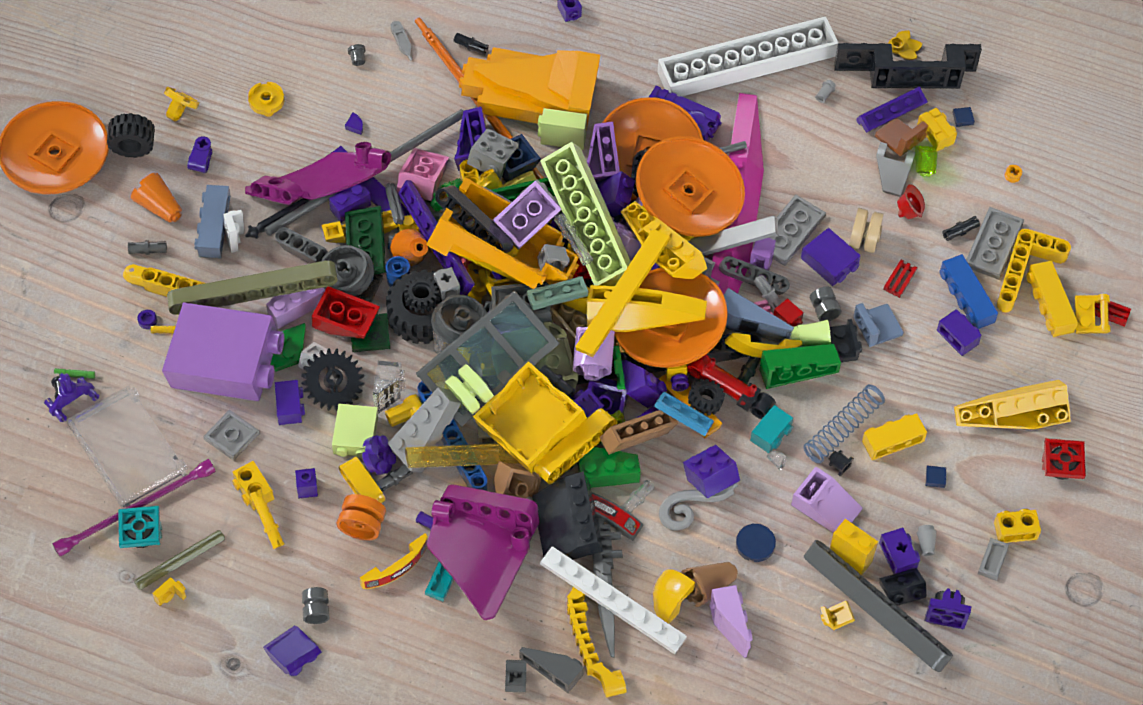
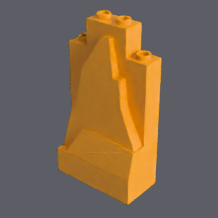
M493 47L492 53L487 56V60L468 57L467 64H463L462 74H464V77H460L459 88H462L461 96L477 98V105L482 107L483 114L538 124L539 115H542L543 109L546 108L587 114L588 126L600 55L583 51L557 50L555 54L539 56Z
M465 178L459 187V190L492 221L511 204L468 178ZM448 208L444 211L426 244L444 256H447L450 251L479 262L489 263L532 289H535L538 283L542 285L544 281L551 285L570 280L579 266L576 262L580 256L566 249L567 256H569V264L563 272L548 263H545L540 271L537 256L544 244L563 247L565 244L562 242L565 234L548 224L519 249L515 257H511L469 233L451 216L453 211Z

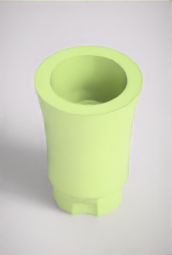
M828 319L794 326L790 336L791 340L802 341L801 346L831 344Z

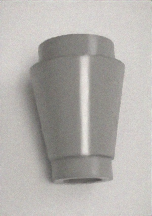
M933 525L918 527L917 536L924 556L935 554L937 531L934 530Z

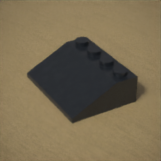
M584 471L565 476L532 495L533 501L538 506V531L543 558L552 546L572 560L603 552L591 486Z

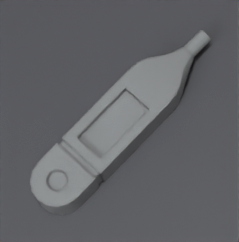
M394 21L391 23V32L401 53L407 55L411 61L410 41L402 24L399 21Z

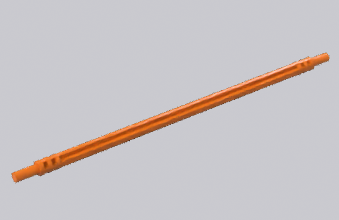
M420 17L415 19V23L423 32L424 38H426L427 42H429L430 46L459 82L460 77H464L461 68L442 45L438 37H436L435 33H433L432 29L428 28ZM470 97V98L473 100V102L476 104V106H477V107H480V106L477 105V100H478V99H477V98H472V97ZM484 114L497 133L509 139L513 138L497 116ZM535 167L533 172L536 179L544 178Z

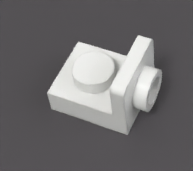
M313 342L301 352L298 366L301 369L304 366L310 367L307 360L314 361L313 354L320 357V350H323L326 355L327 349Z

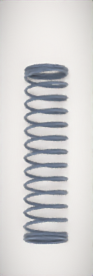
M871 384L866 385L862 392L858 393L857 397L848 402V405L843 407V410L839 411L837 416H834L832 420L828 421L827 425L823 426L822 430L818 431L817 435L813 436L812 440L804 444L803 448L806 455L815 463L821 464L824 461V456H829L828 451L834 452V447H839V442H844V437L848 438L849 432L853 433L854 428H859V423H864V418H869V413L873 414L874 409H879V405L885 403V397L880 389ZM868 389L876 392L882 399V402L877 401L871 396ZM864 394H866L872 402L877 404V407L872 406L867 401ZM859 398L864 400L872 408V412H869L863 407ZM854 403L861 406L868 416H863L856 409ZM849 408L856 411L861 416L863 421L860 422L859 420H857L852 415ZM844 413L850 415L857 422L858 426L851 424ZM839 417L849 423L853 431H849L841 423ZM835 423L842 426L847 432L848 436L843 435L837 429ZM829 427L836 430L843 440L840 441L839 439H837L833 435ZM821 431H823L824 437L819 435ZM824 432L831 435L836 440L838 445L836 446L832 444L828 440ZM818 436L819 442L814 440V437ZM819 437L825 439L833 450L826 448ZM814 442L820 444L826 450L827 455H824ZM810 447H812L819 454L821 460L818 459L812 453Z

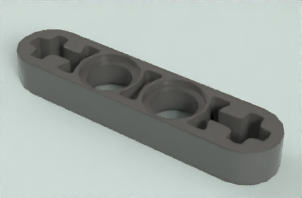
M725 257L719 264V269L724 275L756 286L754 283L755 278L761 274L765 275L769 284L773 283L771 287L775 288L777 295L784 294L790 287L788 279L784 276L734 257ZM727 262L730 263V269H727V265H725ZM742 268H747L750 271L749 277L743 276ZM779 282L782 283V284H781V286L783 287L782 289H779V285H778Z

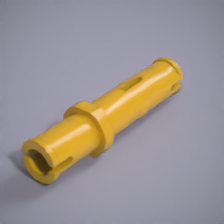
M262 490L251 493L250 496L265 528L263 531L267 533L272 548L276 549L285 545L278 530L279 525L273 519Z

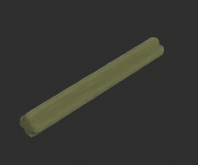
M217 530L134 580L136 587L142 590L224 541L223 533Z

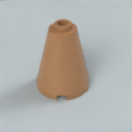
M722 562L683 569L681 573L695 582L694 590L686 597L687 600L696 604L694 605L695 607H701L711 599L712 589L727 587L736 580L738 574L736 566L730 562Z

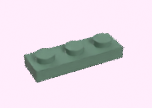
M582 276L527 291V297L533 310L588 296V289Z

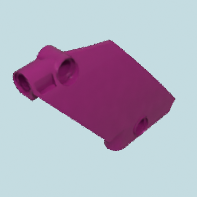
M359 142L355 145L356 152H332L311 165L281 177L264 175L251 183V185L245 186V194L283 204H291L300 197L310 200L321 198L355 186L386 170L391 162V153L388 150L372 148L370 142Z

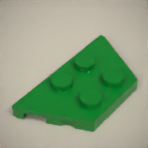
M305 323L283 330V350L281 354H273L270 365L274 366L275 372L299 364L301 352L304 349Z

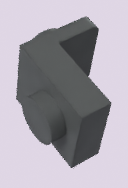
M506 660L505 692H526V660Z

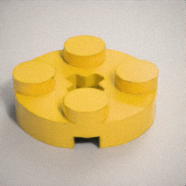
M267 82V84L257 83L248 93V102L251 109L266 117H270L279 111L285 102L282 88L274 82ZM269 96L270 98L269 100H263V97Z

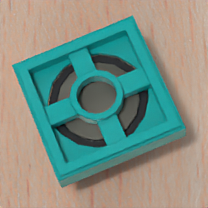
M159 506L118 509L120 548H145L152 545H160L162 525Z

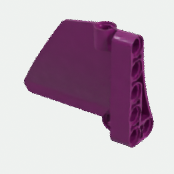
M454 484L448 485L440 501L435 500L431 511L433 525L427 541V548L452 576L483 620H490L496 617L530 550V541L539 525L538 506L534 501L525 498Z

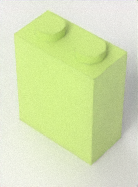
M544 108L543 114L539 115L538 137H541V144L564 147L573 142L581 150H584L587 114Z
M338 404L332 441L333 454L341 457L348 455L363 458L362 453L365 452V446L363 447L364 441L376 435L378 422L377 407Z

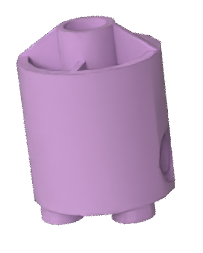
M588 327L576 328L575 346ZM612 330L609 332L594 357L579 352L575 348L573 371L583 375L587 380H598L612 373L615 332Z

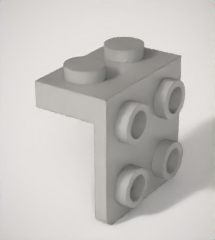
M486 129L471 147L467 164L482 172L494 169L500 179L503 176L506 162L517 150L518 143L495 131Z

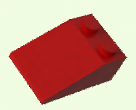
M327 286L312 314V328L331 335L364 339L380 306Z

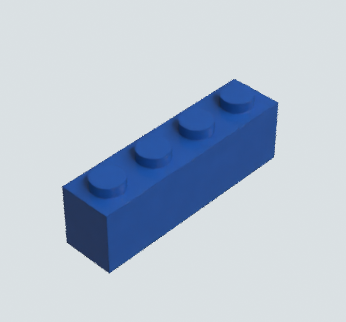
M963 254L942 261L939 271L940 276L948 284L950 293L957 299V304L961 310L963 309L968 321L978 329L995 323L998 312Z

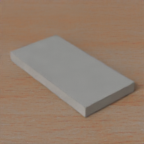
M795 194L777 216L778 235L770 237L776 240L773 259L786 266L825 218L826 212Z
M989 207L966 259L971 269L999 280L1016 242L1018 233L1022 228L1024 219Z

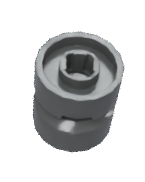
M821 287L810 294L809 298L815 308L819 321L827 319L832 321L841 314L842 310L831 287Z
M322 587L305 589L302 592V603L305 605L303 607V621L308 624L327 622L330 619L329 606L327 605L329 603L328 590Z

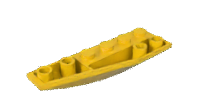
M634 201L621 211L622 216L641 245H643L653 229L670 236V241L655 263L672 277L694 279L707 269L701 251L657 217L651 216L639 203Z
M590 285L587 300V327L615 286ZM638 288L611 330L614 332H630L705 320L707 301L670 292Z
M1060 380L1011 389L954 406L957 426L1038 429L1071 422L1067 385Z

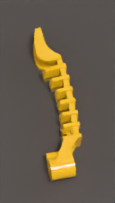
M573 587L567 595V615H569V623L572 625V633L575 635L576 646L578 645L579 655L583 658V666H586L587 676L591 675L601 681L606 698L624 694L627 690L621 670L610 672L603 666L602 662L597 663L599 657L597 653H594V644L590 643L591 638L590 634L587 633L588 628L585 623L587 621L586 612L588 611L587 603L583 602L585 594Z

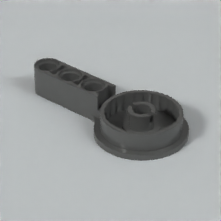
M280 228L275 234L276 240L285 251L310 264L321 261L334 262L338 280L336 284L329 287L356 297L362 294L373 280L374 264L370 256L359 248L343 245L328 252L325 247L289 228Z
M449 296L435 307L431 317L432 327L440 339L451 344L492 309V301L486 302L483 307L477 300L469 296ZM493 319L490 320V322H491L493 325H498V324H501V323H505V322L494 321ZM483 326L459 347H473L481 343L488 331Z

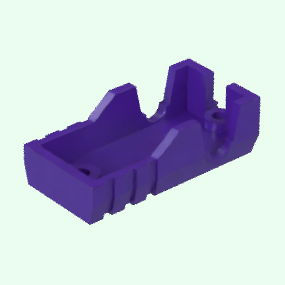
M657 85L649 95L651 98L671 101L686 110L700 128L703 140L710 142V138L713 139V134L722 124L719 112L685 97H679L677 94L661 89Z

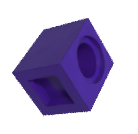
M557 0V7L565 22L582 17V5L579 0Z
M315 468L295 470L298 499L318 497Z

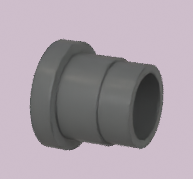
M355 44L348 48V54L351 56L354 66L365 64L364 53L366 49L362 44Z

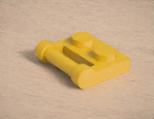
M1075 295V317L1078 322L1075 329L1076 334L1111 332V326L1108 322L1110 295ZM1095 303H1100V326H1095Z

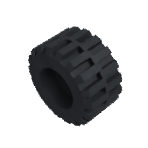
M124 113L116 115L108 124V148L113 153L128 158L148 155L154 146L155 126L151 120L139 114Z

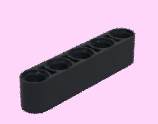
M451 185L436 191L435 199L444 210L448 208L453 211L451 216L469 233L504 253L512 251V239L457 187Z

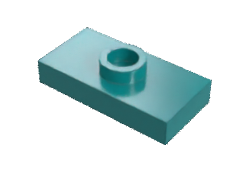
M438 562L430 579L425 595L444 602L454 579L440 562Z

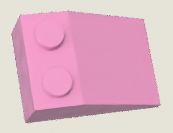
M414 148L399 172L397 192L401 190L406 180H410L423 200L432 201L433 194L439 187L449 157Z

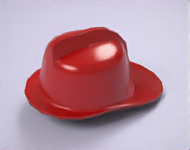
M909 184L904 194L898 199V216L906 217L907 219L923 216L925 202L916 186Z

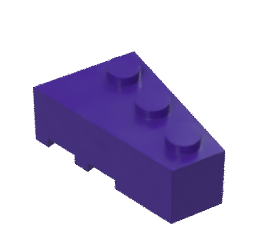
M482 107L463 111L460 137L454 157L458 171H460L461 162L468 160L471 147L487 129Z

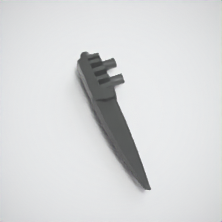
M597 518L603 552L592 554L593 570L596 576L613 586L611 569H614L613 558H623L622 550H612V540H621V531L611 532L610 524L604 525V520ZM598 604L610 656L615 658L614 614Z

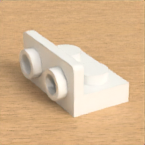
M242 210L223 214L225 235L231 253L238 251V244L241 243L239 235L244 233Z

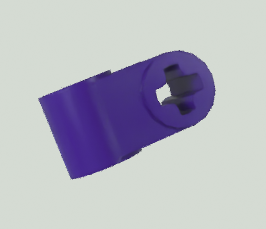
M201 136L195 140L192 152L188 158V170L207 173L213 154L211 141L208 137Z

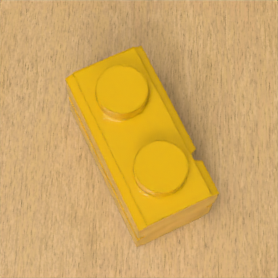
M934 108L919 116L917 125L922 121L929 125L926 131V138L936 151L955 143L957 136L956 128L950 126L946 115L943 112L941 113L938 108Z

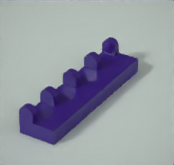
M919 86L856 118V121L859 125L862 124L867 133L925 105L928 101Z

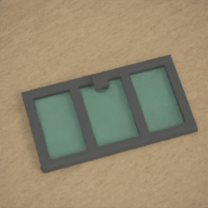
M513 291L416 372V375L433 393L438 387L449 389L445 381L451 376H456L463 383L464 381L459 376L458 370L467 364L483 379L495 396L528 361L534 366L560 343L520 298L518 293ZM475 396V398L480 404L481 409L486 403L482 402L477 396ZM461 403L453 418L462 427L478 411L472 415Z

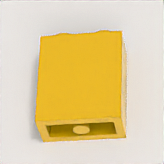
M844 519L833 533L830 549L862 575L873 562L878 541L847 519Z

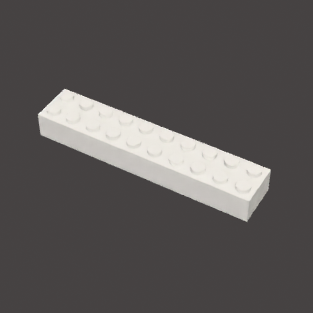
M825 16L659 59L658 75L664 89L670 93L677 94L679 97L835 57L838 41Z

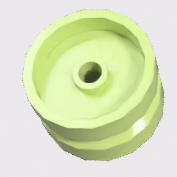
M465 364L458 370V374L464 382L462 383L456 376H451L445 381V384L473 415L480 409V404L475 396L482 402L487 403L494 395L483 379Z

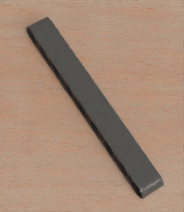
M819 540L813 542L804 554V558L808 563L933 670L941 672L953 657L949 649Z

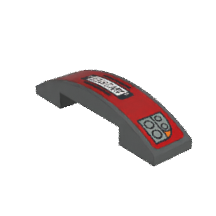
M592 492L597 518H602L604 522L615 527L616 532L621 531V535L634 541L643 527V523L616 503Z

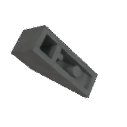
M525 647L519 650V658L521 660H526L528 665L567 693L572 690L583 676L584 667L575 658L571 659L567 655Z

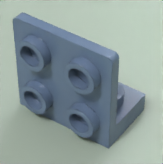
M863 303L856 305L853 318L869 347L903 336L904 332L888 304L872 309H866Z

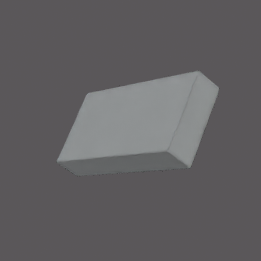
M990 538L978 574L997 581L1010 544Z

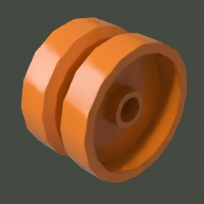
M360 494L347 495L344 498L342 512L338 516L336 525L341 532L353 538L374 540L379 536L386 508L382 503L369 496Z

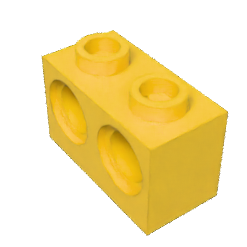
M254 461L233 471L234 479L232 483L237 491L241 490L243 494L241 497L246 506L250 505L253 511L256 510V507L250 496L251 493L261 489L267 503L274 500L273 490ZM246 477L251 478V479H249V480H247V481H244V480H243V479L246 478Z
M1036 510L1002 511L997 513L994 520L997 539L1004 543L1038 540L1041 533ZM1023 522L1029 523L1030 526L1025 525ZM1003 524H1008V525H1010L1011 527H1010V528L1005 527Z

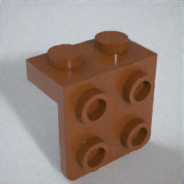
M895 118L876 131L875 137L879 141L887 143V147L899 156H902L926 138V131L929 125L922 121L912 129L900 119Z

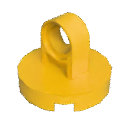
M167 86L164 94L172 99L166 112L167 118L176 122L181 118L186 106L193 109L198 108L200 102H197L196 99L183 92H175L176 89Z

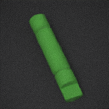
M54 369V374L67 373L70 377L95 379V371Z

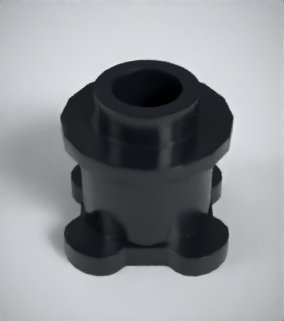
M842 450L834 451L828 458L830 461L829 466H834L839 471L838 475L842 476L852 466L854 458L851 456L848 459Z

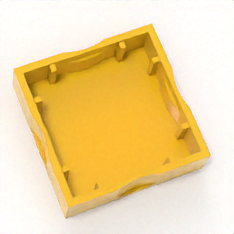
M529 361L508 381L507 385L497 395L491 398L473 416L477 425L531 474L534 472L536 463L587 419L584 410L564 392L555 388L548 378Z

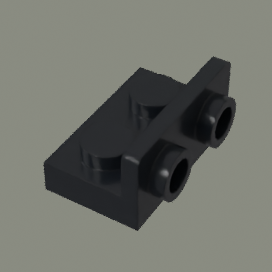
M852 319L847 320V325L829 327L831 344L835 345L841 363L858 360L859 354L862 352V344L857 340L858 330L857 326L853 325Z
M917 568L879 578V585L884 593L897 606L927 597L926 581Z

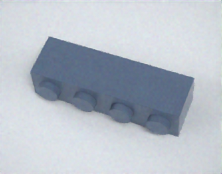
M207 185L206 192L202 193V203L204 205L200 207L199 217L201 218V223L197 224V234L199 236L198 239L195 238L194 248L198 251L199 257H222L225 237L223 214L229 211L231 198L229 186Z

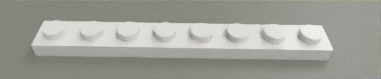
M553 546L541 560L540 565L673 654L677 653L686 640L687 636Z

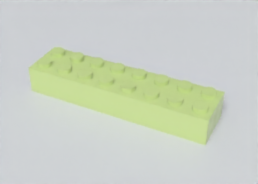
M570 142L540 161L594 285L616 286L631 261L581 148Z

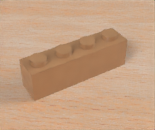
M659 410L612 426L600 439L608 454H612L666 435L678 425V422L673 417Z

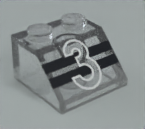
M378 360L373 400L374 407H377L379 414L401 398V392L405 391V370H402L401 362Z

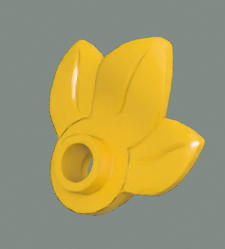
M909 30L898 32L896 37H893L888 42V44H892V53L899 54L906 60L917 59L916 52L923 45L922 42L910 38Z

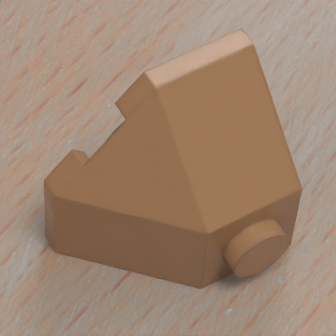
M499 461L494 476L495 492L526 499L538 493L542 478L535 472L531 474L522 466Z

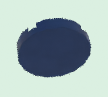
M752 523L746 525L739 531L736 537L737 551L748 561L761 562L767 560L772 556L776 546L773 532L762 524Z

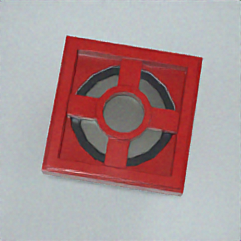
M1045 438L1042 456V470H1045V476L1061 480L1069 478L1085 479V441Z

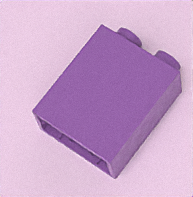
M183 302L162 372L171 388L260 401L263 388L270 389L273 384L275 370L274 366L270 365L273 354H281L283 350L284 332L278 331L272 315Z

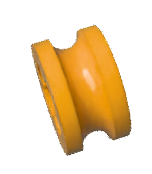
M1009 165L1004 174L1005 179L1011 183L1018 182L1022 175V169L1017 165Z

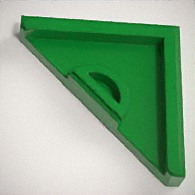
M616 345L613 348L615 375H617V389L622 390L625 389L620 347Z

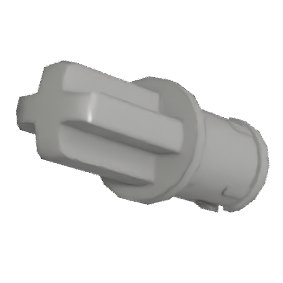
M763 275L755 278L754 283L763 294L762 297L766 298L774 310L782 303L775 293V288L770 286Z

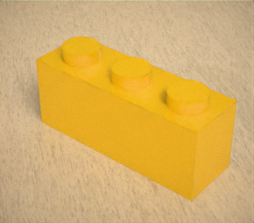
M917 413L913 415L908 414L897 421H888L883 426L867 429L864 432L862 443L871 460H875L925 442L927 431Z

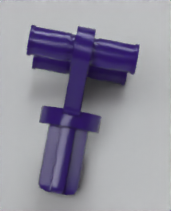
M61 373L58 379L60 393L56 400L53 402L51 398H47L44 401V404L49 408L50 414L56 416L60 422H64L67 419V416L62 412V408L83 394L89 395L93 401L99 399L100 395L94 390L95 387L88 383L84 377L78 378L77 383L71 381L69 374Z

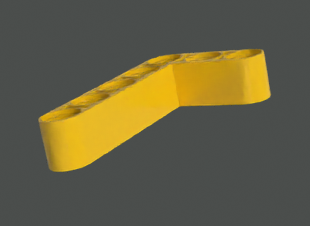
M1030 229L1020 230L997 300V308L1002 312H1010L1013 309L1029 255L1061 264L1066 262L1071 250L1070 243L1064 239Z

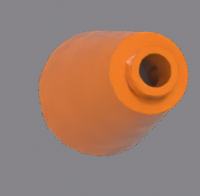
M153 172L139 182L141 184L138 190L134 188L132 191L131 199L135 203L169 223L172 221L176 222L181 218V207L158 173Z
M404 229L395 234L391 241L390 249L393 257H404L408 260L410 266H415L424 260L428 246L426 245L425 237L419 231Z

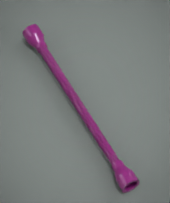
M206 459L189 472V475L187 474L180 478V480H176L171 485L169 484L162 488V490L159 489L157 492L148 495V497L139 500V502L137 501V503L128 506V508L144 507L146 504H150L155 499L157 500L178 489L191 480L210 476L216 472L211 461ZM118 512L112 515V517L110 516L103 520V522L101 521L82 531V533L80 532V534L61 538L52 543L58 556L61 557L67 554L82 539L84 540L89 535L91 536L98 532V530L100 531L117 522Z

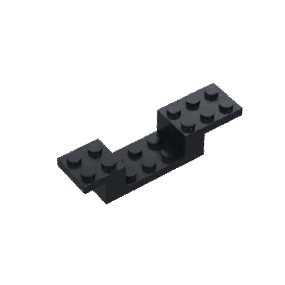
M838 43L834 71H870L871 88L915 89L920 86L921 89H960L964 72H976L982 48L981 44H945L941 61H893L892 44Z

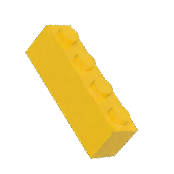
M1052 260L1030 265L1029 271L1026 274L1027 281L1032 285L1033 296L1038 300L1040 313L1046 319L1047 330L1051 331L1053 337L1074 333L1078 322Z

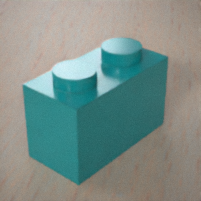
M774 405L753 429L750 441L767 453H770L773 448L777 449L780 446L783 436H788L792 431L793 417Z

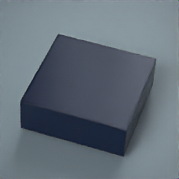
M971 107L953 109L952 113L956 127L974 125L975 121Z
M927 465L925 486L945 488L946 467Z

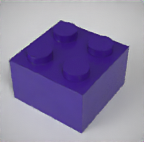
M717 445L709 447L683 462L687 481L706 498L741 481L736 462Z

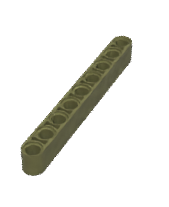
M321 261L174 289L167 294L169 312L179 315L183 302L222 307L332 286L338 280L335 263L332 261Z

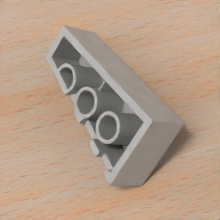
M438 387L388 442L391 449L411 472L423 473L424 465L428 458L432 457L433 449L444 435L442 434L443 431L450 424L461 405V402L450 389Z

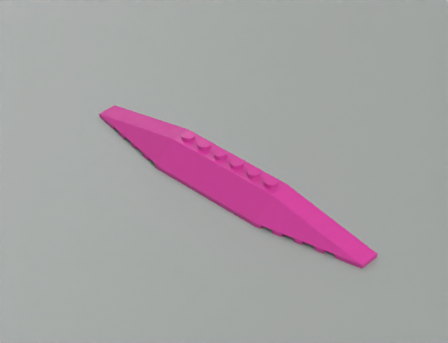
M739 93L731 145L745 141L747 148L730 152L729 157L735 163L742 176L745 199L737 219L726 229L757 220L764 174L757 95ZM753 242L713 254L712 261L716 263L712 269L711 278L720 281L716 285H718L723 295L728 288L739 293L743 282L724 275L719 269L720 262L725 257L730 256L750 264ZM727 262L725 265H727V269H730V263ZM742 268L743 276H745L747 268Z

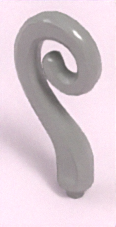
M735 483L709 498H706L698 490H683L673 493L660 506V521L670 530H684L692 524L694 513L689 506L684 504L678 505L674 508L675 514L683 513L686 517L682 521H674L669 515V511L674 505L682 501H723L734 494L733 489L738 487V484Z

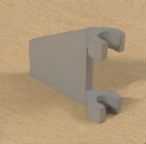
M880 142L876 158L882 190L885 193L901 197L916 152L909 150L903 163L884 157L888 144Z

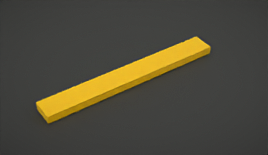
M655 229L651 231L575 346L577 351L594 357L670 241L669 235Z

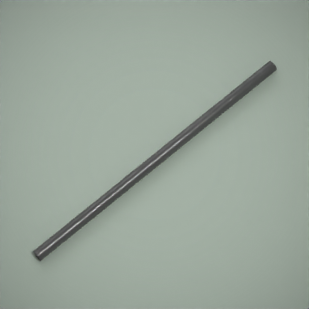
M460 109L391 151V162L460 121L463 116V110ZM337 193L308 201L265 227L266 234L268 236L274 234L280 228L287 226L325 203Z

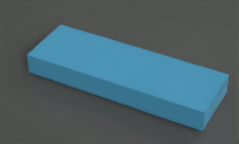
M666 392L662 393L654 406L703 436L707 434L714 423L709 417Z

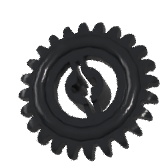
M328 348L326 355L323 350H320V357L313 354L314 361L307 360L310 367H303L307 372L301 374V377L306 379L301 384L307 386L303 392H310L307 398H314V405L320 402L321 409L327 405L328 411L331 410L332 406L337 411L338 404L348 403L353 405L352 399H359L356 393L363 392L359 387L364 386L365 383L359 380L364 378L365 375L358 374L362 367L356 368L358 360L351 362L353 355L351 354L346 358L345 350L341 355L338 353V348L335 349L334 354ZM335 367L341 369L347 379L346 386L341 392H338V387L343 380V375ZM325 368H327L328 372L323 382L330 389L331 393L325 391L319 383V375ZM331 375H333V377L337 379L336 382H334L333 379H330Z

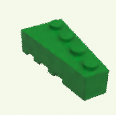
M834 344L762 351L759 371L765 388L770 389L839 373L841 361Z

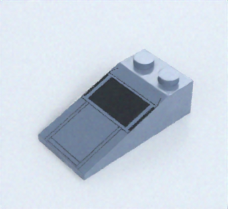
M727 289L724 294L728 311L727 329L742 333L758 332L762 338L778 342L790 339L794 327L733 290Z

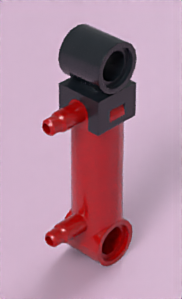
M707 354L687 365V372L691 376L698 379H709V382L715 381L714 384L721 385L720 388L724 389L725 394L738 401L736 405L747 412L750 409L752 415L758 419H763L776 404L772 396L764 392L760 393L761 389L755 384L749 383L747 385L717 366L715 358H710Z

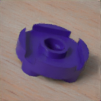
M375 435L367 438L363 443L365 452L362 453L367 469L371 473L376 472L378 476L388 473L392 469L393 464L396 463V456L388 445L387 437Z

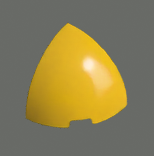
M672 569L663 571L653 590V607L656 615L669 624L679 614L681 602L694 590L695 582L678 571Z

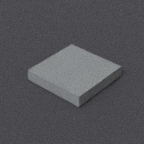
M229 409L203 437L205 441L234 461L260 433L258 429Z

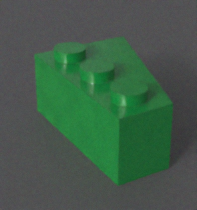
M594 447L577 462L578 471H584L591 488L640 483L641 470L638 454L621 451L608 454L606 449Z

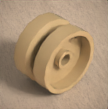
M858 208L849 246L858 250L862 239H865V252L874 253L876 244L880 240L884 214L874 212L870 222H867L868 210Z

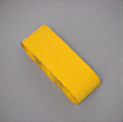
M357 457L338 467L341 475L355 494L369 496L380 503L386 501L381 489Z

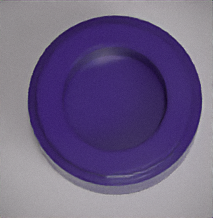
M143 310L137 316L138 324L143 329H151V326L157 324V316L152 310Z

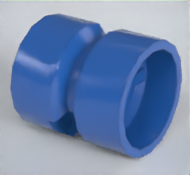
M395 256L386 263L389 287L393 286V282L396 279L400 280L401 275L405 273L407 275L411 274L410 263L404 257Z

